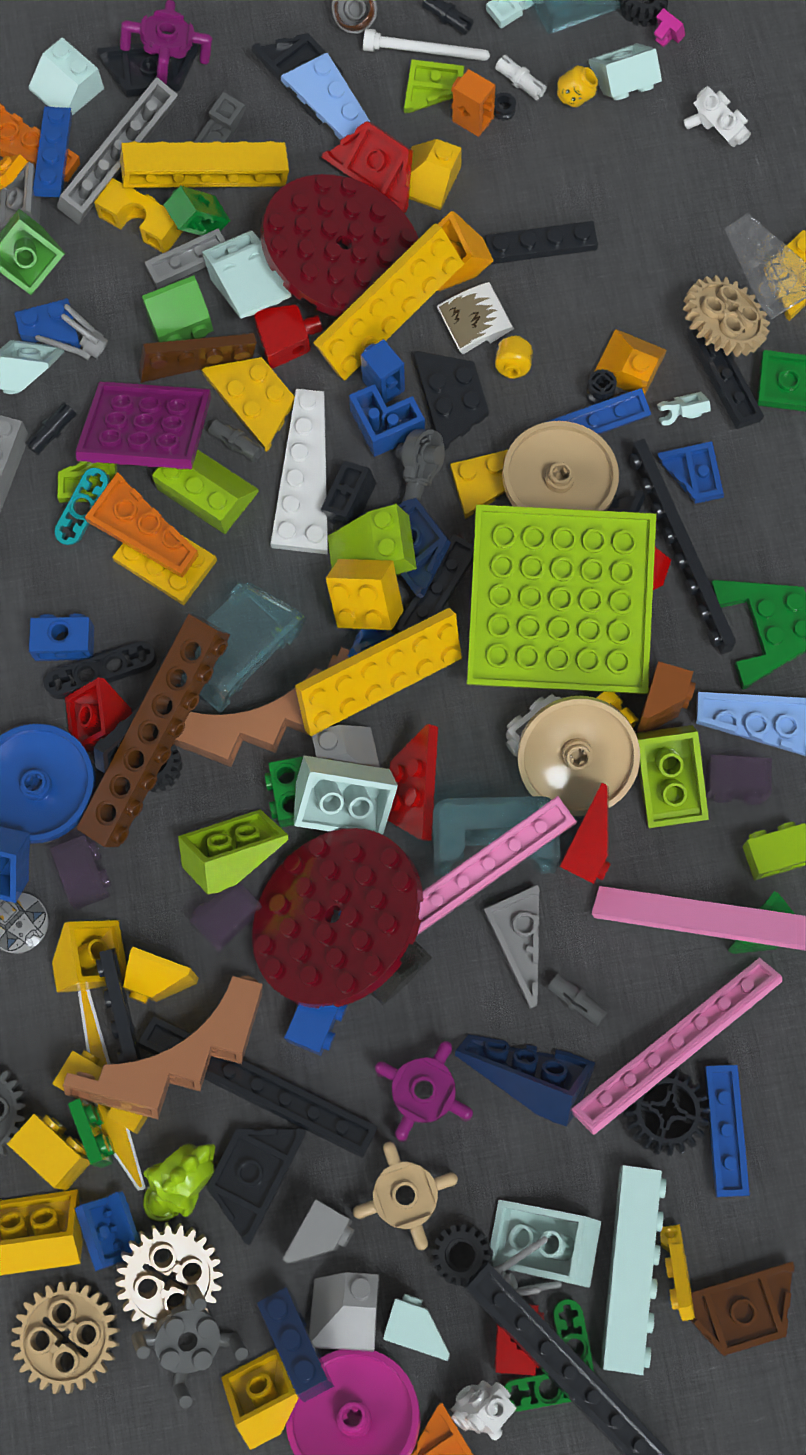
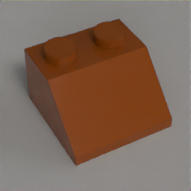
M658 661L636 733L652 731L677 718L682 708H688L696 686L695 682H691L694 671Z

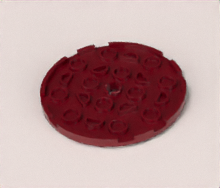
M330 174L304 176L280 188L266 208L260 230L261 245L265 259L270 269L276 271L284 281L283 286L299 300L304 298L317 305L316 310L336 317H340L419 239L407 216L383 193L351 177ZM342 240L341 242L349 249H342L337 243Z
M360 828L340 829L322 834L305 843L289 855L274 872L264 888L253 921L252 942L254 956L258 968L268 984L287 999L302 1006L318 1009L320 1006L334 1005L335 1007H341L351 1004L382 986L401 966L402 962L400 959L409 944H414L421 924V920L418 917L420 902H423V890L420 876L411 858L395 842L383 834ZM333 910H341L340 918L336 922L331 923V918L334 914Z

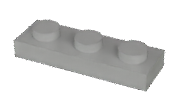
M218 228L145 261V267L156 288L159 289L205 268L206 263L202 251L225 242V239Z

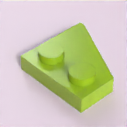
M411 60L404 113H411L453 99L451 89L455 80L464 75V66Z
M80 461L75 466H69L59 471L57 494L59 502H69L83 474L90 468L104 470L109 475L111 482L117 473V464ZM98 473L96 477L90 476L89 481L92 482L90 490L86 491L83 488L81 493L88 494L95 500L97 494H92V491L96 486L101 487L103 485V482L100 480L101 475ZM80 498V499H78L76 502H89V501H88L87 499H85V498Z

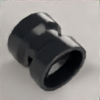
M601 369L590 375L586 397L591 405L614 398L617 381L612 372Z

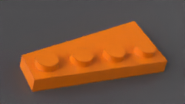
M0 104V156L4 158L5 156L11 157L21 154L28 162L34 164L36 170L41 130L35 126L31 128L23 122V118L15 113L10 114ZM69 149L64 177L66 182L70 180L81 164L80 157Z
M118 472L85 516L86 521L181 578L184 577L199 555L198 551L173 526H170L162 518V515L154 507L152 508L143 499L142 495L135 488H132Z

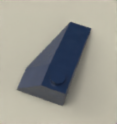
M468 1034L455 1052L456 1057L536 1115L566 1127L574 1117L571 1108L583 1099L595 1068V1062L566 1051L555 1050L554 1055L537 1052V1046L526 1045V1049L509 1047V1044L504 1040Z

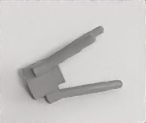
M65 304L64 308L81 325L66 314H62L61 318L83 335L79 343L83 349L40 335L35 336L37 341L78 354L86 360H89L91 356L98 359L109 341L68 304Z
M546 1236L532 1243L503 1264L493 1267L520 1296L538 1294L540 1291L560 1288L562 1286L560 1281L518 1287L515 1276L512 1273L507 1274L505 1272L547 1243L548 1238Z

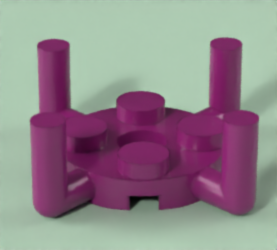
M173 0L165 2L164 10H156L154 15L148 18L147 15L144 16L141 23L125 20L121 24L120 48L123 51L130 50L132 33L140 34L144 50L149 54H159L157 78L167 84L170 56L179 59L184 58L193 43L201 44L199 61L202 64H208L212 47V37L209 34L194 32L191 22L189 25L184 21L182 14L175 12L176 4ZM163 31H167V32H170V33H172V34H164V33H162V32H163Z
M449 1041L441 1042L433 1058L425 1057L411 1060L402 1065L399 1070L383 1061L375 1065L376 1074L379 1077H386L393 1081V1101L399 1112L403 1115L395 1132L396 1139L399 1142L407 1141L408 1134L415 1122L432 1123L441 1119L448 1111L460 1116L464 1122L472 1119L473 1110L469 1106L455 1100V1082L449 1069L444 1065L452 1053V1045ZM421 1081L429 1082L433 1087V1094L428 1099H420L415 1095V1086Z

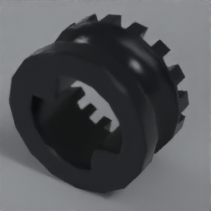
M501 92L495 96L494 117H497V120L502 119V121L504 119L506 121L509 118L511 119L516 112V99L510 93ZM503 102V104H509L508 109H500L499 105Z

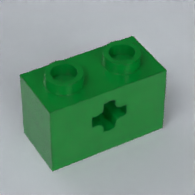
M181 185L172 192L171 197L164 203V207L177 228L192 234L203 236L218 228L221 232L231 221L216 196Z

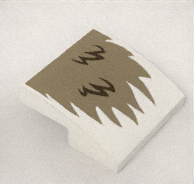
M489 282L463 291L437 305L449 332L463 355L486 340L491 344L514 329Z

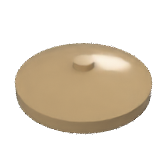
M550 421L527 429L515 439L506 454L502 478L506 496L512 506L607 511L616 494L619 482V469L610 446L596 432L573 422Z
M571 696L549 703L529 720L519 740L517 759L522 781L536 801L544 806L558 796L572 816H585L601 783L609 786V808L626 795L638 773L640 748L632 725L617 708L597 698Z

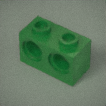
M303 756L268 763L270 772L265 773L267 790H273L275 801L269 802L272 819H278L281 828L294 825V812L288 813L284 810V807L288 802L295 801L296 781ZM285 773H292L295 776L294 780L289 784H283L279 781L280 777Z

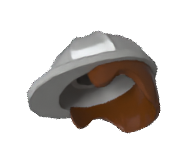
M333 0V18L338 27L347 33L360 34L365 31V28L369 29L376 19V0Z

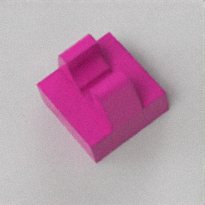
M663 8L656 16L658 28L654 32V35L657 37L655 41L662 47L672 39L679 43L685 36L684 24Z

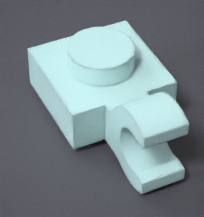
M491 0L486 3V11L498 26L503 28L521 17L523 10L531 7L533 1Z
M702 392L675 397L674 401H662L657 404L660 411L669 410L667 416L659 418V422L662 425L672 424L679 415L686 418H697L702 413L711 411L710 400Z

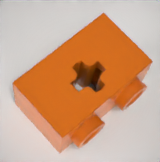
M468 69L462 77H458L455 80L451 89L453 92V102L451 105L453 109L452 122L479 137L494 119L495 84Z

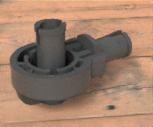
M429 429L413 430L407 436L405 442L399 443L396 448V456L399 460L403 461L405 467L402 477L407 485L403 501L413 498L421 501L424 487L431 486L433 477L437 475L443 465L445 448L442 435L437 431Z

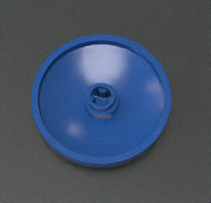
M28 724L0 735V827L30 833V844L52 841L67 834L79 824L95 794L96 775L88 752L70 733L51 725Z

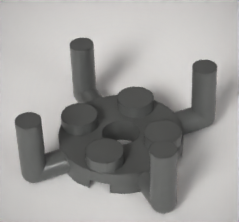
M195 1284L190 1285L187 1289L185 1305L172 1309L168 1316L164 1319L161 1318L154 1332L137 1331L131 1336V1342L139 1359H146L150 1355L148 1346H153L162 1367L175 1373L173 1390L182 1408H188L192 1404V1398L186 1386L188 1373L207 1369L212 1364L219 1346L231 1347L238 1360H244L248 1356V1350L239 1334L219 1332L214 1318L205 1310L207 1302L200 1288ZM187 1332L195 1334L194 1340L189 1345L182 1346L178 1344L182 1334Z

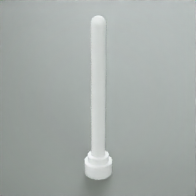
M365 28L363 51L374 52V49L379 50L382 47L486 61L490 57L489 51L484 49L381 36V33H376L375 29Z

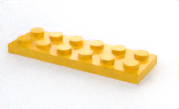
M436 223L432 225L313 342L342 380L345 381L361 366V354L366 347L374 343L377 344L383 339L386 341L464 265L442 227Z
M447 608L296 684L295 688L305 731L310 736H313L462 659L456 613Z

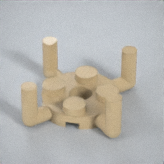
M386 1142L383 1146V1151L389 1167L383 1170L376 1180L373 1189V1200L355 1206L353 1215L361 1220L366 1216L378 1213L387 1224L398 1229H410L416 1248L418 1250H425L428 1247V1241L422 1224L435 1211L438 1191L447 1187H454L457 1184L458 1177L455 1173L450 1172L433 1178L420 1165L401 1162L395 1144L393 1142ZM402 1186H409L415 1192L414 1201L409 1205H401L396 1200V1192Z

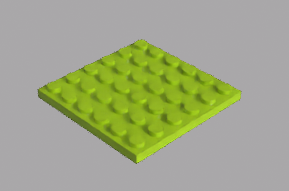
M476 504L467 685L648 694L656 514Z

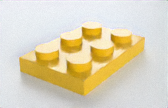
M186 537L184 538L198 551L199 555L183 578L124 543L112 556L114 562L183 606L217 562L215 555Z

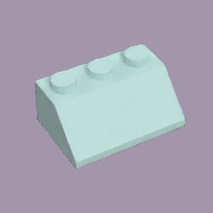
M304 755L296 781L294 826L324 831L360 828L383 834L398 787L391 770Z

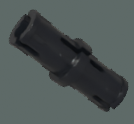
M423 0L422 7L436 15L441 23L445 25L448 23L463 35H466L471 30L474 22L473 19L458 11L453 3H446L443 0Z
M63 402L52 416L41 422L42 426L25 444L39 456L54 438L58 439L61 436L60 432L76 417V412Z

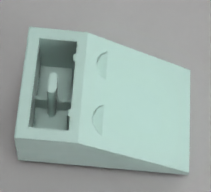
M252 230L202 251L211 281L241 319L246 316H252L262 309L277 305L291 297V293L283 286L284 281L276 271L270 269L262 250L261 241Z

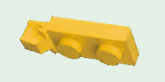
M680 1224L663 1226L660 1232V1243L662 1248L671 1255V1257L665 1258L668 1278H674L675 1289H669L672 1309H679L682 1321L694 1320L695 1314Z

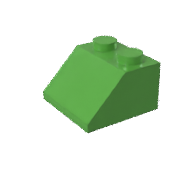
M18 209L0 232V273L32 295L64 256L65 252L39 223Z
M194 275L142 296L150 325L158 342L199 339L213 331L209 312Z

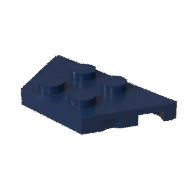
M417 498L403 501L398 506L409 515L417 569L400 574L416 596L421 599L432 582L451 542ZM366 512L361 513L360 515H358V517L366 514Z

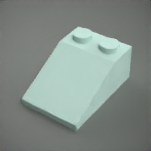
M499 1200L490 1245L491 1250H493L492 1266L495 1267L503 1264L532 1243L546 1236L548 1238L547 1243L507 1270L590 1288L601 1221L586 1216Z

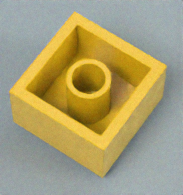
M338 559L326 576L337 628L392 630L404 611L392 560Z
M33 1114L7 1145L53 1188L67 1191L90 1165L84 1146L77 1138L65 1136L63 1133L67 1129L54 1117L51 1118L47 1114L44 1117Z

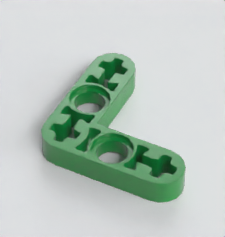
M571 1299L561 1300L553 1309L556 1334L565 1343L570 1339H579L584 1346L583 1354L579 1358L594 1372L582 1308ZM564 1305H569L571 1310H576L577 1316L572 1318V1324L574 1329L580 1326L581 1334L569 1333L562 1337L561 1329L568 1330L566 1320L559 1318V1313L564 1311ZM545 1373L512 1379L503 1385L511 1393V1386L517 1385L520 1391L530 1390L527 1382L534 1381L533 1391L538 1401L530 1403L531 1396H524L520 1398L521 1404L515 1405L513 1400L509 1399L517 1408L515 1411H524L572 1401L567 1396L563 1397L564 1393L559 1388L557 1395L552 1399H545L540 1395V1383L543 1380L550 1379Z

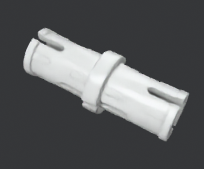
M503 55V59L500 58L495 69L512 81L514 87L517 89L520 87L535 100H539V97L543 96L546 91V85L530 74V70L526 67H520L507 55Z

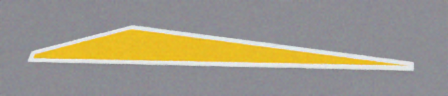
M90 990L78 991L86 1050L100 1059L97 1065L103 1068L104 1065L110 1064L91 993ZM94 1103L95 1106H98L104 1120V1124L100 1125L102 1133L105 1137H110L114 1146L115 1154L113 1155L137 1190L146 1189L129 1129L106 1116L111 1107Z

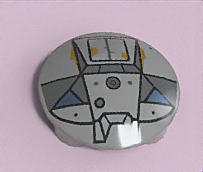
M21 893L16 903L0 900V949L20 955L36 947L44 938L50 925L47 911L41 901L27 893Z

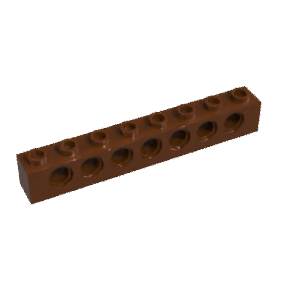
M188 614L79 822L77 830L103 847H119L125 842L129 835L128 829L132 821L142 811V802L148 791L155 786L157 774L161 766L168 761L171 755L170 749L176 738L184 731L185 721L190 711L197 706L199 694L203 686L212 678L213 667L218 658L226 651L227 641L231 634L204 618ZM200 646L201 654L196 659L195 652L196 649ZM186 673L187 680L182 686L181 678ZM171 700V701H172V709H171V711L168 713V711H167V705H168L169 701ZM157 727L158 736L156 739H154L153 732L154 729ZM143 754L144 763L142 766H140L139 759L140 756ZM127 781H129L130 783V789L128 793L125 789ZM115 807V809H116V816H115V818L113 819V818H112V810H113V808Z

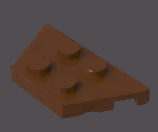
M793 1261L691 1292L695 1318L689 1321L722 1356L787 1337V1315L792 1294L790 1293L792 1273H794L795 1267Z

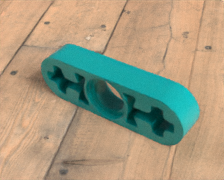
M90 468L83 474L55 527V536L60 543L74 545L82 539L90 523L85 519L87 514L80 515L76 512L75 503L78 499L85 498L90 503V509L110 483L109 475L104 470ZM99 473L103 485L101 487L96 486L93 489L92 494H97L94 500L93 497L83 494L81 491L83 488L89 491L92 486V482L89 481L90 476L96 477ZM69 514L76 519L84 520L82 525L78 522L75 523L73 527V532L76 533L75 537H68L66 540L64 538L65 532L62 529L63 527H70L73 519H68Z

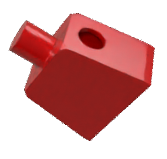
M297 305L265 308L254 314L255 325L271 369L310 351L308 336L323 331L319 316L316 315L302 319Z

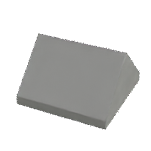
M30 162L24 166L11 184L0 190V232L18 209L22 210L37 223H40L41 197L34 196L35 167Z

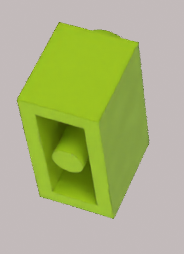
M794 821L778 826V831L767 834L766 830H761L748 836L749 839L742 848L754 881L806 866V823L796 825Z

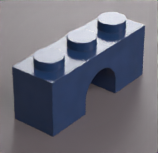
M285 1287L257 1302L297 1396L303 1402H306L334 1387L323 1360L310 1339L305 1327L306 1322L297 1302L288 1288Z

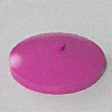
M341 1349L321 1357L334 1387L306 1402L298 1398L286 1423L287 1436L294 1455H411L419 1435L420 1406L415 1389L402 1368L392 1359L377 1351Z

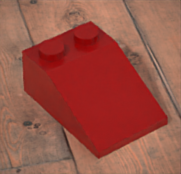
M601 783L560 865L561 868L593 884L597 878L603 881L611 866V863L606 861L609 856V786Z

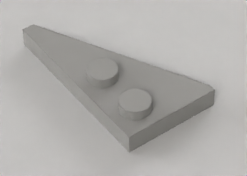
M538 885L484 909L485 916L530 1009L537 1006Z

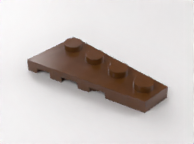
M255 334L143 344L139 367L140 382L143 383L200 370L209 366L253 358L257 344Z

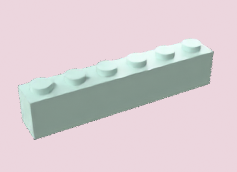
M625 1165L620 1167L600 1368L603 1370L643 1375L644 1368L650 1367L651 1347H646L647 1333L652 1334L654 1327V1313L649 1312L650 1299H655L657 1293V1279H653L652 1274L653 1265H659L660 1245H655L656 1231L661 1232L663 1226V1212L658 1211L659 1198L664 1199L666 1193V1179L661 1178L662 1170Z

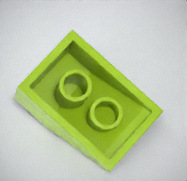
M397 504L369 511L328 535L331 568H333L338 559L392 560L396 575L417 569L409 515Z
M693 725L635 733L640 748L638 773L648 828L709 820L697 729Z
M261 809L178 836L182 868L208 895L222 892L226 888L237 885L289 840L288 834Z

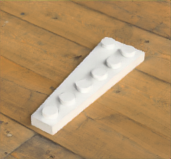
M296 388L271 538V548L328 555V521L325 513L321 511V507L327 497L325 396L323 391Z

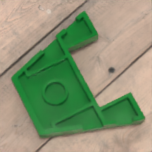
M723 580L711 581L712 589L721 608L747 603L763 653L762 656L736 661L735 669L742 690L747 689L754 682L763 677L765 678L777 668L806 653V591L804 587Z

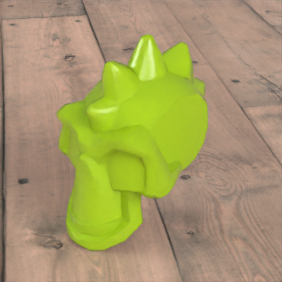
M185 1144L172 1153L164 1162L150 1166L144 1171V1176L147 1178L149 1186L144 1194L143 1208L148 1218L153 1221L163 1222L169 1221L179 1215V1213L184 1217H188L192 1213L200 1191L214 1174V1144L200 1146Z

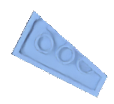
M328 53L281 75V82L287 88L290 87L304 105L307 104L314 110L316 116L323 123L326 122L340 140L347 135L353 134L356 128L364 122H370Z
M712 692L697 693L696 724L806 756V698Z

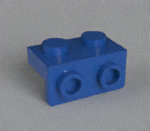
M122 1190L108 1197L74 1208L95 1271L125 1262L121 1257V1253H132L129 1241H134L137 1244L141 1242L130 1212V1206Z

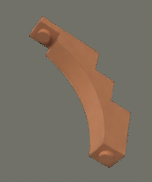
M341 647L338 656H332L328 668L348 659L347 655L350 650ZM315 668L306 679L322 672V670ZM296 688L267 705L245 712L223 715L190 712L185 721L184 731L176 738L173 745L175 744L177 747L232 767L243 741L276 753L287 727L308 734L304 728Z
M232 976L228 989L218 1007L209 1019L187 1039L171 1049L149 1058L123 1064L104 1065L99 1081L95 1080L94 1076L84 1072H77L76 1075L67 1073L63 1083L65 1095L158 1119L169 1084L201 1091L211 1056L242 1064L262 997L263 984L258 983L256 979L249 976H241L240 978Z

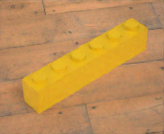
M133 141L121 143L120 164L123 188L179 187L180 185L184 187H278L286 185L289 173L285 142L241 141L222 143L214 141L211 143H195L187 141L184 143H167L160 141L157 143H140Z

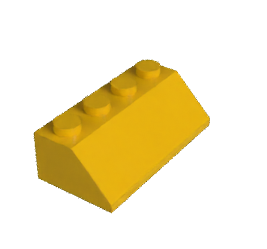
M78 1189L0 1200V1276L81 1263L83 1237L74 1209L80 1206Z

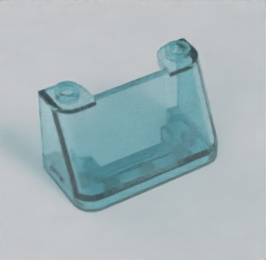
M241 582L237 584L230 592V598L207 619L210 623L231 634L227 641L226 651L218 658L213 667L212 678L203 686L200 695L220 713L231 702L228 696L231 697L236 691L239 692L244 682L279 648L282 649L286 643L290 645L299 636L306 619L296 608L250 582L244 585ZM200 646L196 649L195 652L196 659L201 654ZM186 673L182 676L185 682L187 680Z

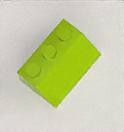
M198 449L192 469L158 467L152 474L158 491L223 534L227 533L259 492L258 488Z

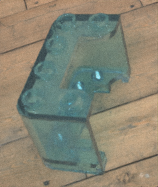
M544 796L448 798L441 800L433 810L434 876H445L450 872L453 863L458 860H464L465 845H489L552 799ZM559 836L526 858L536 861L540 867V873H556L560 860Z

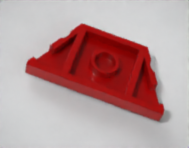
M366 121L356 128L353 134L347 135L340 140L339 145L331 151H326L322 154L321 157L349 177L375 188L392 200L404 213L407 212L413 150L373 123Z
M431 724L425 725L390 761L389 768L398 787L387 821L416 838L425 841H432L438 726Z

